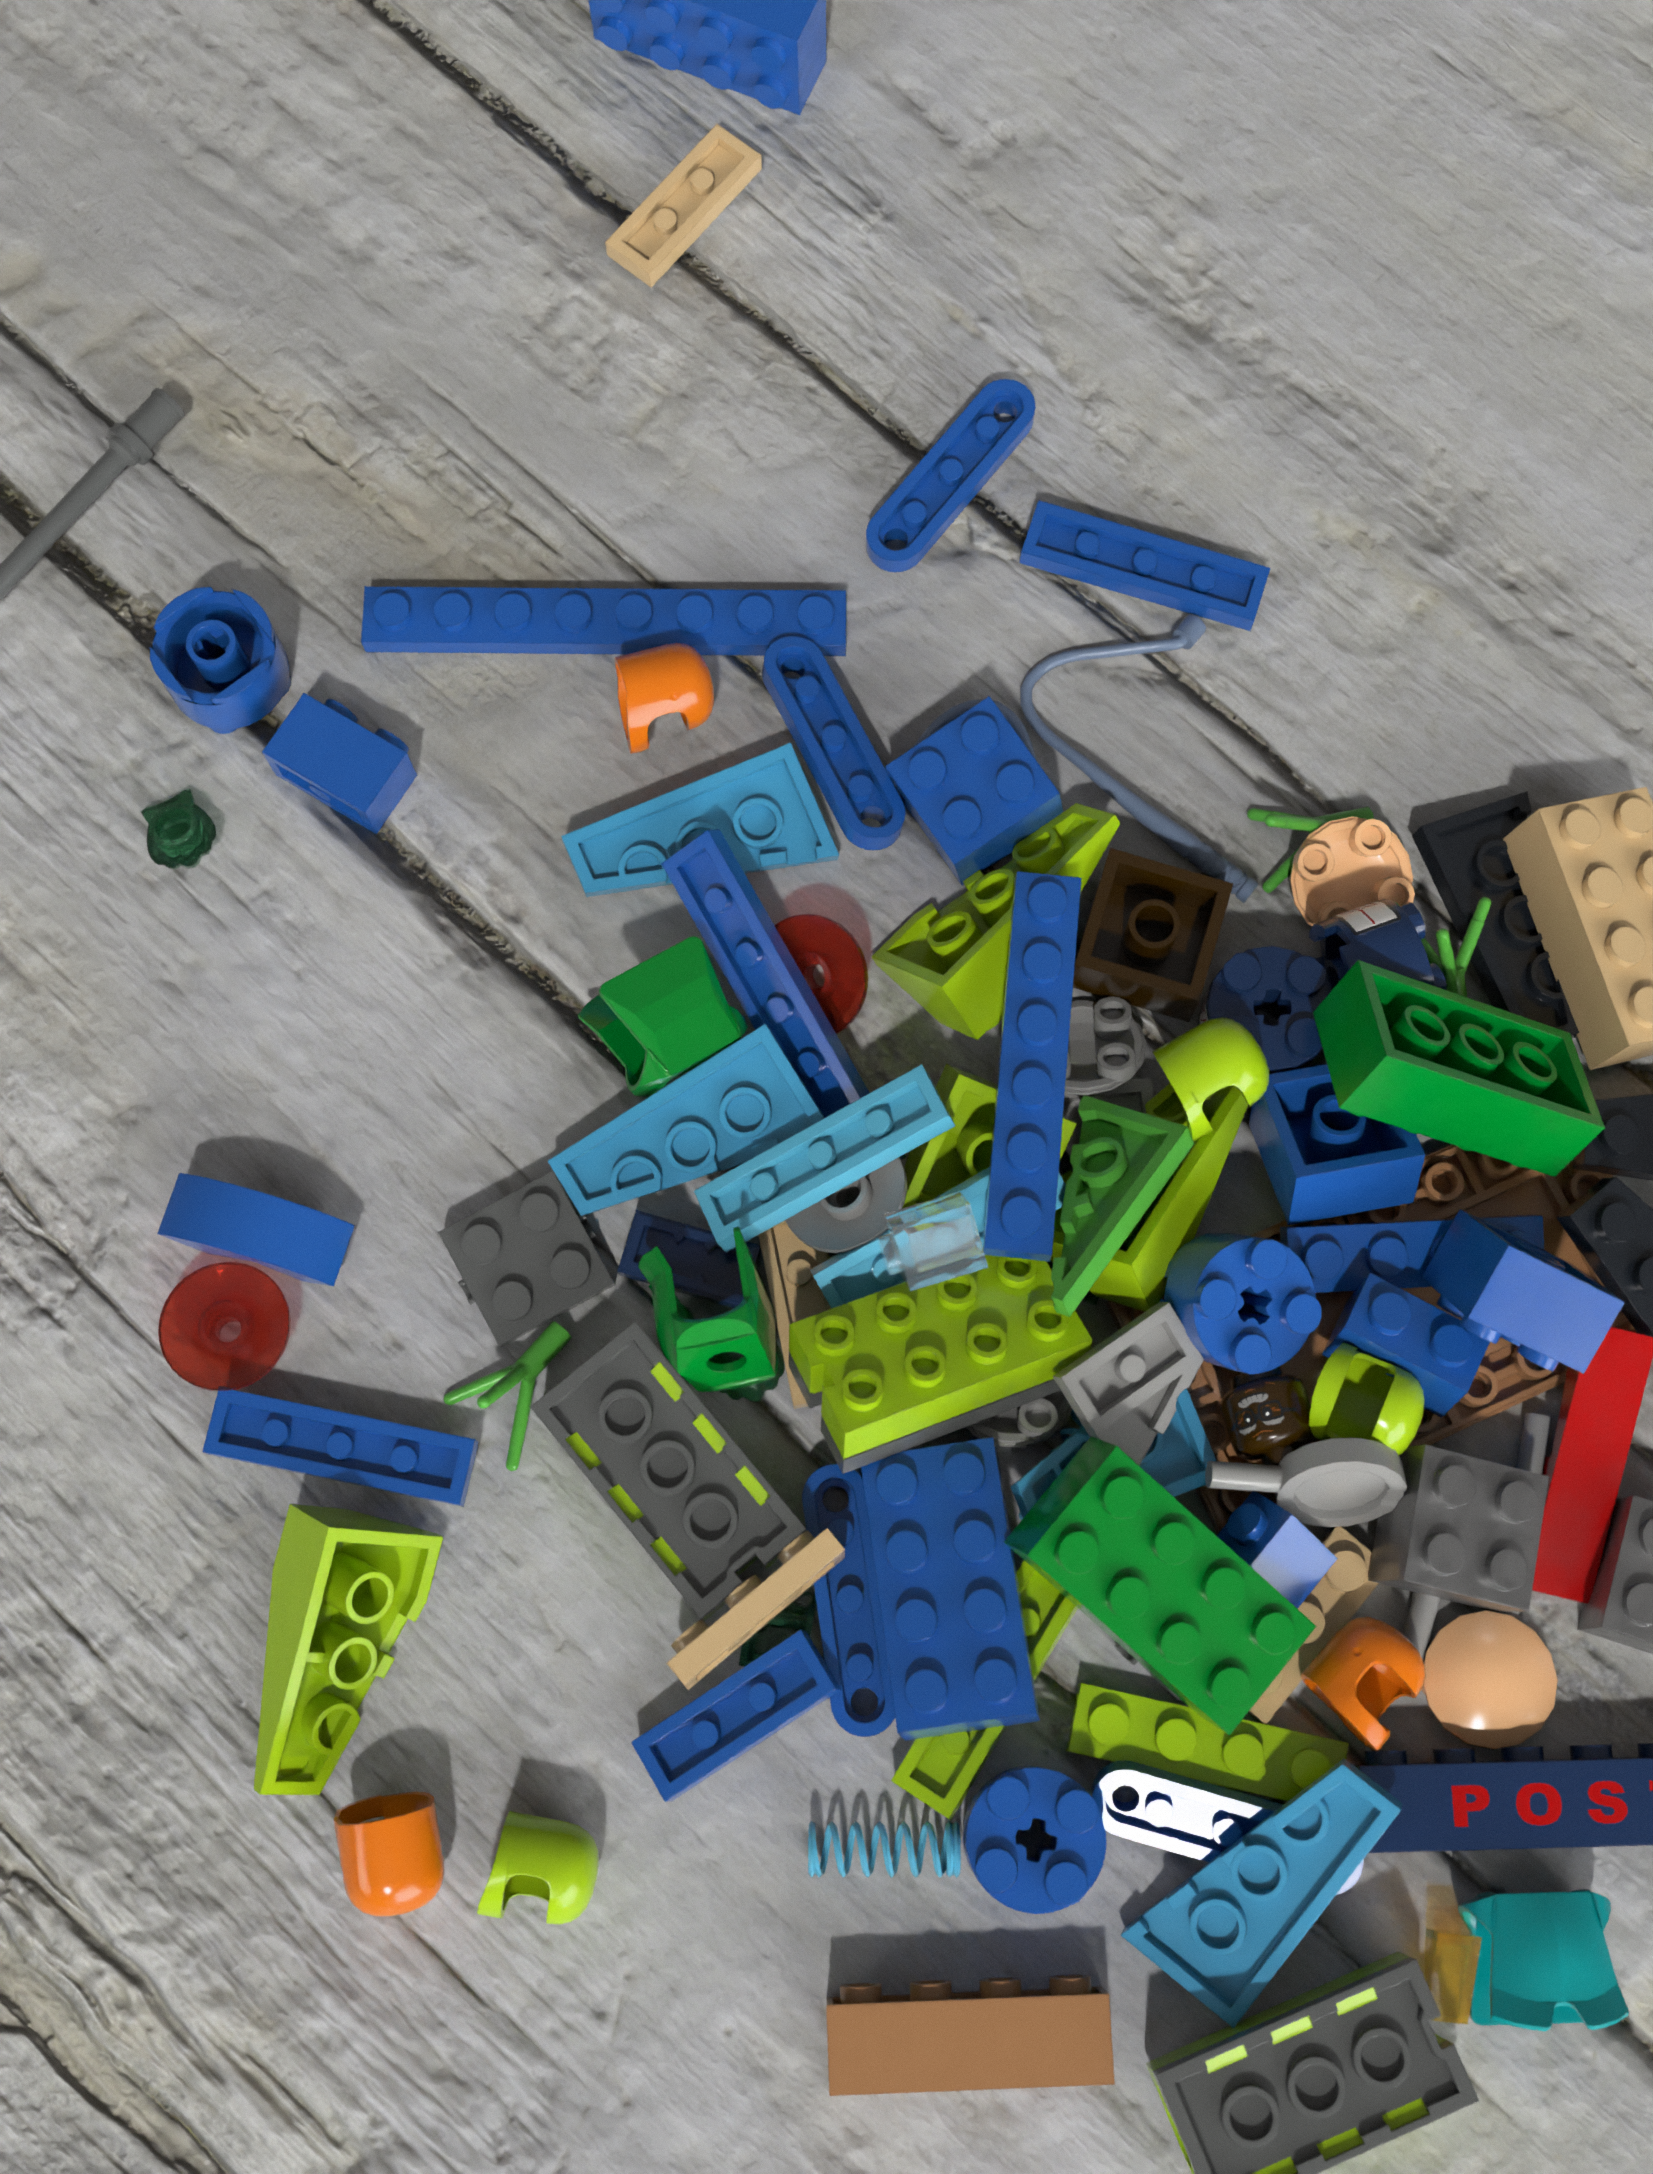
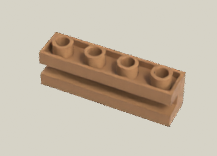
M1066 1974L1050 1976L1049 1988L1021 1989V1978L1017 1977L984 1978L979 1980L980 1991L952 1992L951 1981L921 1980L909 1983L910 1994L882 1995V1984L850 1983L840 1985V1997H827L829 2096L1115 2085L1109 1993L1102 1986L1091 1987L1090 1975Z

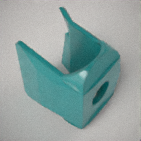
M1579 1889L1571 1892L1510 1894L1483 1892L1476 1895L1475 1898L1458 1905L1460 1917L1474 1937L1469 2015L1475 2024L1482 2026L1511 2025L1530 2030L1547 2031L1551 2028L1552 2024L1584 2023L1588 2029L1596 2030L1616 2024L1629 2016V2010L1618 1985L1603 1933L1611 1913V1903L1608 1898L1591 1892L1588 1889Z

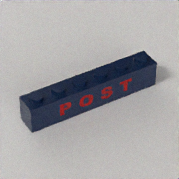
M1637 1743L1638 1757L1613 1758L1612 1744L1569 1745L1570 1759H1544L1543 1746L1501 1747L1502 1761H1476L1475 1748L1433 1749L1434 1762L1407 1763L1406 1750L1365 1751V1764L1354 1766L1402 1803L1400 1813L1369 1853L1653 1846V1743Z

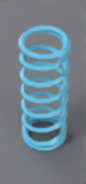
M811 1821L808 1825V1874L811 1877L816 1874L820 1878L825 1873L832 1836L838 1872L844 1878L850 1870L856 1835L862 1871L868 1878L874 1870L880 1834L886 1871L892 1878L898 1870L904 1833L910 1870L916 1878L921 1873L928 1833L936 1875L941 1878L946 1869V1875L949 1878L952 1875L957 1878L960 1875L961 1869L960 1825L957 1821L953 1824L948 1821L945 1824L941 1857H939L933 1825L927 1821L921 1829L917 1858L915 1859L909 1825L903 1821L897 1830L893 1859L891 1861L886 1828L879 1821L874 1827L869 1860L867 1862L862 1829L860 1824L855 1821L850 1827L843 1864L838 1829L836 1824L831 1821L826 1828L819 1865L816 1846V1826Z

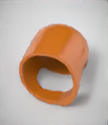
M671 643L614 658L618 678L619 708L630 754L642 752L649 748L648 727L656 717L680 712L683 723L688 731L699 727L711 715L714 706L713 682L708 666L695 648L687 644Z
M1361 1617L1345 1623L1336 1631L1300 1674V1677L1307 1687L1341 1719L1355 1737L1372 1751L1378 1752L1390 1737V1730L1379 1723L1380 1717L1399 1697L1408 1696L1416 1698L1425 1681V1666L1418 1650L1399 1630L1380 1619Z
M416 1791L385 1796L377 1795L350 1803L336 1811L334 1825L343 1872V1883L347 1897L353 1906L361 1912L372 1916H396L416 1910L426 1905L436 1896L442 1886L445 1869L435 1801L430 1793ZM384 1816L385 1818L381 1820L361 1823L365 1820Z

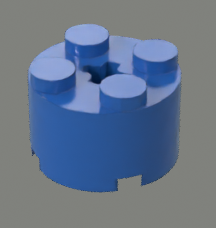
M200 587L179 595L160 612L154 624L156 633L152 648L150 647V661L155 673L179 709L188 718L200 725L209 727L213 732L228 734L237 728H242L259 721L275 708L291 686L289 662L286 651L275 629L257 601L246 593L232 589V593L214 591L212 587Z
M1207 1233L1190 1240L1175 1253L1169 1262L1164 1276L1168 1279L1164 1299H1160V1302L1170 1303L1183 1324L1190 1341L1202 1355L1204 1362L1247 1374H1259L1285 1364L1302 1348L1309 1334L1319 1326L1322 1317V1308L1316 1299L1314 1284L1307 1267L1295 1252L1272 1239L1235 1233Z
M1020 1766L1006 1770L991 1778L972 1798L965 1814L962 1841L970 1869L979 1883L993 1898L1011 1909L1031 1914H1045L1062 1910L1078 1903L1093 1886L1101 1872L1106 1854V1831L1102 1815L1095 1799L1079 1783L1063 1773L1038 1766ZM1032 1819H1041V1830L1051 1837L1049 1846L1038 1847L1035 1857H1027L1026 1847L1016 1841V1833L1018 1829L1029 1830L1032 1825Z

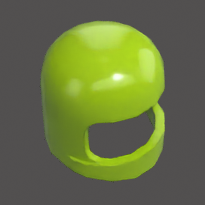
M1224 1017L1210 1019L1152 1051L1183 1106L1187 1126L1193 1141L1213 1131L1202 1109L1203 1102L1207 1097L1224 1087L1236 1086L1248 1105L1251 1106L1260 1100L1269 1084V1068L1261 1047L1253 1035L1242 1024L1233 1019Z
M1342 1343L1326 1361L1318 1377L1312 1396L1309 1416L1311 1432L1315 1438L1322 1441L1331 1438H1362L1378 1441L1394 1449L1400 1455L1411 1444L1419 1429L1424 1413L1425 1399L1423 1389L1419 1381L1409 1372L1359 1352L1357 1347ZM1385 1373L1394 1374V1378Z
M509 1811L503 1826L494 1865L479 1901L477 1914L503 1919L509 1900L514 1896L527 1895L538 1897L548 1902L546 1924L560 1925L572 1922L584 1912L594 1893L599 1867L598 1849L595 1840L587 1830L577 1824Z

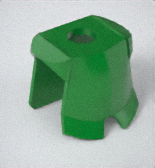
M695 936L688 937L606 981L600 986L599 995L588 1002L578 1014V1018L598 1035L623 1065L627 1088L634 1096L653 1095L661 1088L674 1082L739 1041L748 1028L745 1017L727 1003L704 944L700 938Z
M739 1226L733 1228L744 1299L737 1307L721 1315L697 1320L694 1318L690 1310L682 1305L677 1298L672 1268L657 1246L646 1252L638 1265V1268L650 1283L648 1287L652 1291L656 1336L662 1352L677 1373L698 1392L725 1391L758 1384L774 1378L778 1370L774 1310L764 1282ZM724 1352H737L744 1355L741 1359L731 1363L719 1364L709 1361V1358Z

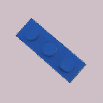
M799 1630L631 1743L664 1802H672L840 1691L841 1688L805 1630Z

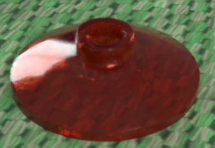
M800 914L778 922L774 926L836 1034L842 1032L858 1016L867 995L868 969L860 945L843 925L826 916ZM818 964L822 967L825 975V982L822 987L815 982L813 977L814 969Z
M215 1263L192 1272L172 1290L165 1301L159 1319V1343L163 1356L169 1366L186 1382L209 1391L237 1390L260 1380L280 1360L290 1337L291 1315L288 1302L282 1290L263 1271L243 1263ZM229 1322H239L241 1325L239 1336L231 1342L221 1341L220 1332L223 1326Z

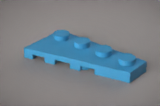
M791 743L561 836L586 897L673 885L662 863L706 830L720 829L745 874L834 861L839 858L837 848Z
M764 1024L548 1160V1163L582 1216L741 1165L825 1117L768 1025Z
M1343 1758L1125 1926L1121 1936L1234 2028L1400 1813L1402 1803Z

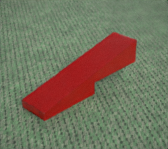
M1610 1327L1584 1374L1567 1367L1552 1454L1550 1457H1545L1543 1475L1549 1476L1532 1588L1534 1592L1589 1604L1653 1359V1337Z

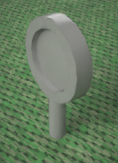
M1331 1438L1306 1444L1287 1454L1278 1465L1208 1461L1205 1470L1207 1488L1275 1492L1277 1505L1292 1513L1302 1524L1319 1527H1343L1373 1521L1391 1512L1397 1506L1398 1501L1404 1496L1407 1488L1403 1462L1397 1452L1381 1442L1362 1438Z

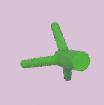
M1368 806L1317 817L1251 808L1247 812V817L1250 820L1265 822L1269 827L1309 831V834L1332 820L1351 816L1374 819L1372 810ZM1298 849L1263 883L1262 888L1265 892H1272L1291 874L1294 855Z
M1482 897L1479 900L1456 959H1454L1449 932L1445 928H1440L1436 932L1439 956L1425 938L1421 939L1429 964L1435 963L1441 969L1447 983V991L1467 997L1464 974L1491 907V900L1488 897Z
M555 1321L549 1324L514 1364L446 1393L443 1397L445 1404L453 1405L486 1391L477 1399V1405L485 1409L521 1381L506 1460V1468L509 1471H515L519 1467L536 1377L572 1339L571 1335Z

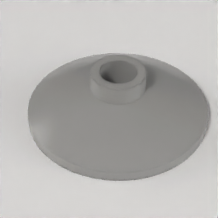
M900 1157L786 1219L787 1225L804 1244L813 1249L828 1253L848 1252L880 1236L893 1225L905 1202L907 1176ZM853 1194H859L858 1198L852 1204L843 1207V1203L847 1197Z

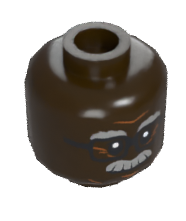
M1279 1366L1259 1374L1243 1373L1230 1380L1232 1389L1222 1397L1220 1408L1233 1450L1238 1457L1244 1460H1261L1262 1464L1278 1465L1287 1454L1311 1443L1315 1439L1309 1426L1310 1401L1305 1386L1299 1377L1283 1374L1282 1368Z

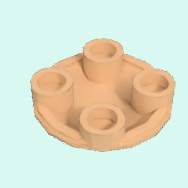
M1351 816L1328 821L1310 833L1294 855L1290 875L1293 901L1307 924L1311 927L1313 924L1378 900H1393L1401 906L1409 902L1413 903L1415 896L1412 886L1413 874L1409 854L1396 834L1391 832L1389 827L1380 820Z
M1487 1610L1460 1615L1437 1632L1425 1652V1681L1421 1690L1426 1695L1428 1706L1444 1729L1467 1744L1487 1749L1521 1744L1542 1728L1554 1708L1558 1679L1552 1655L1533 1629L1511 1615Z

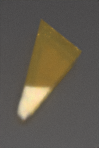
M1426 1928L1424 1977L1441 2013V2016L1432 2021L1468 2024L1482 1937L1467 1932Z

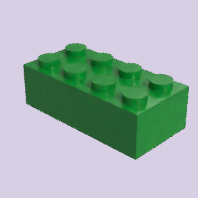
M1360 960L1352 966L1313 1012L1338 1106L1340 1109L1346 1110L1353 1115L1375 1119L1400 1127L1409 1133L1422 1134L1456 1145L1466 1151H1475L1509 1162L1516 1167L1528 1168L1553 1177L1560 1173L1605 1128L1569 1032Z
M1092 1436L1004 1541L1006 1545L1193 1711L1228 1735H1231L1316 1628L1313 1622L1118 1446Z

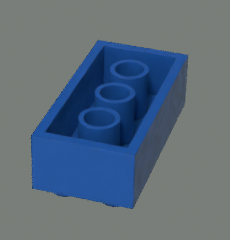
M588 0L594 39L602 41L613 50H626L653 60L664 69L679 70L701 78L715 88L722 90L730 89L752 97L768 108H781L800 115L827 62L826 0Z
M990 1437L902 1451L861 1467L897 1733L905 1741L1040 1721L1014 1552L1004 1543L1011 1533L999 1457L994 1438Z

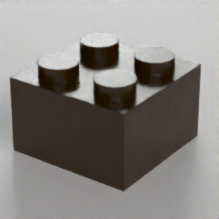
M1110 848L1076 958L1073 988L1102 997H1119L1126 1000L1132 1006L1189 1022L1202 995L1233 883Z

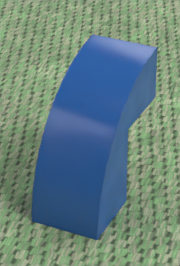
M179 1173L157 1234L210 1255L253 1261L303 1282L334 1287L355 1225L263 1192L219 1180Z

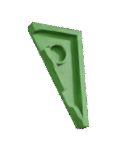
M1084 1095L1078 1108L1079 1115L1083 1121L1079 1144L1072 1145L1070 1163L1073 1167V1173L1066 1182L1060 1225L1065 1234L1061 1257L1054 1258L1051 1280L1054 1284L1051 1298L1057 1313L1068 1317L1072 1315L1190 1151L1194 1141L1188 1126Z

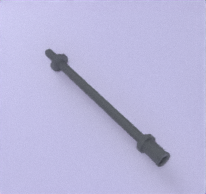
M155 388L148 399L124 424L116 422L108 431L110 436L108 440L109 449L0 564V601L126 466H136L137 464L144 466L153 457L150 450L179 419L181 420L185 416L182 408L166 392Z

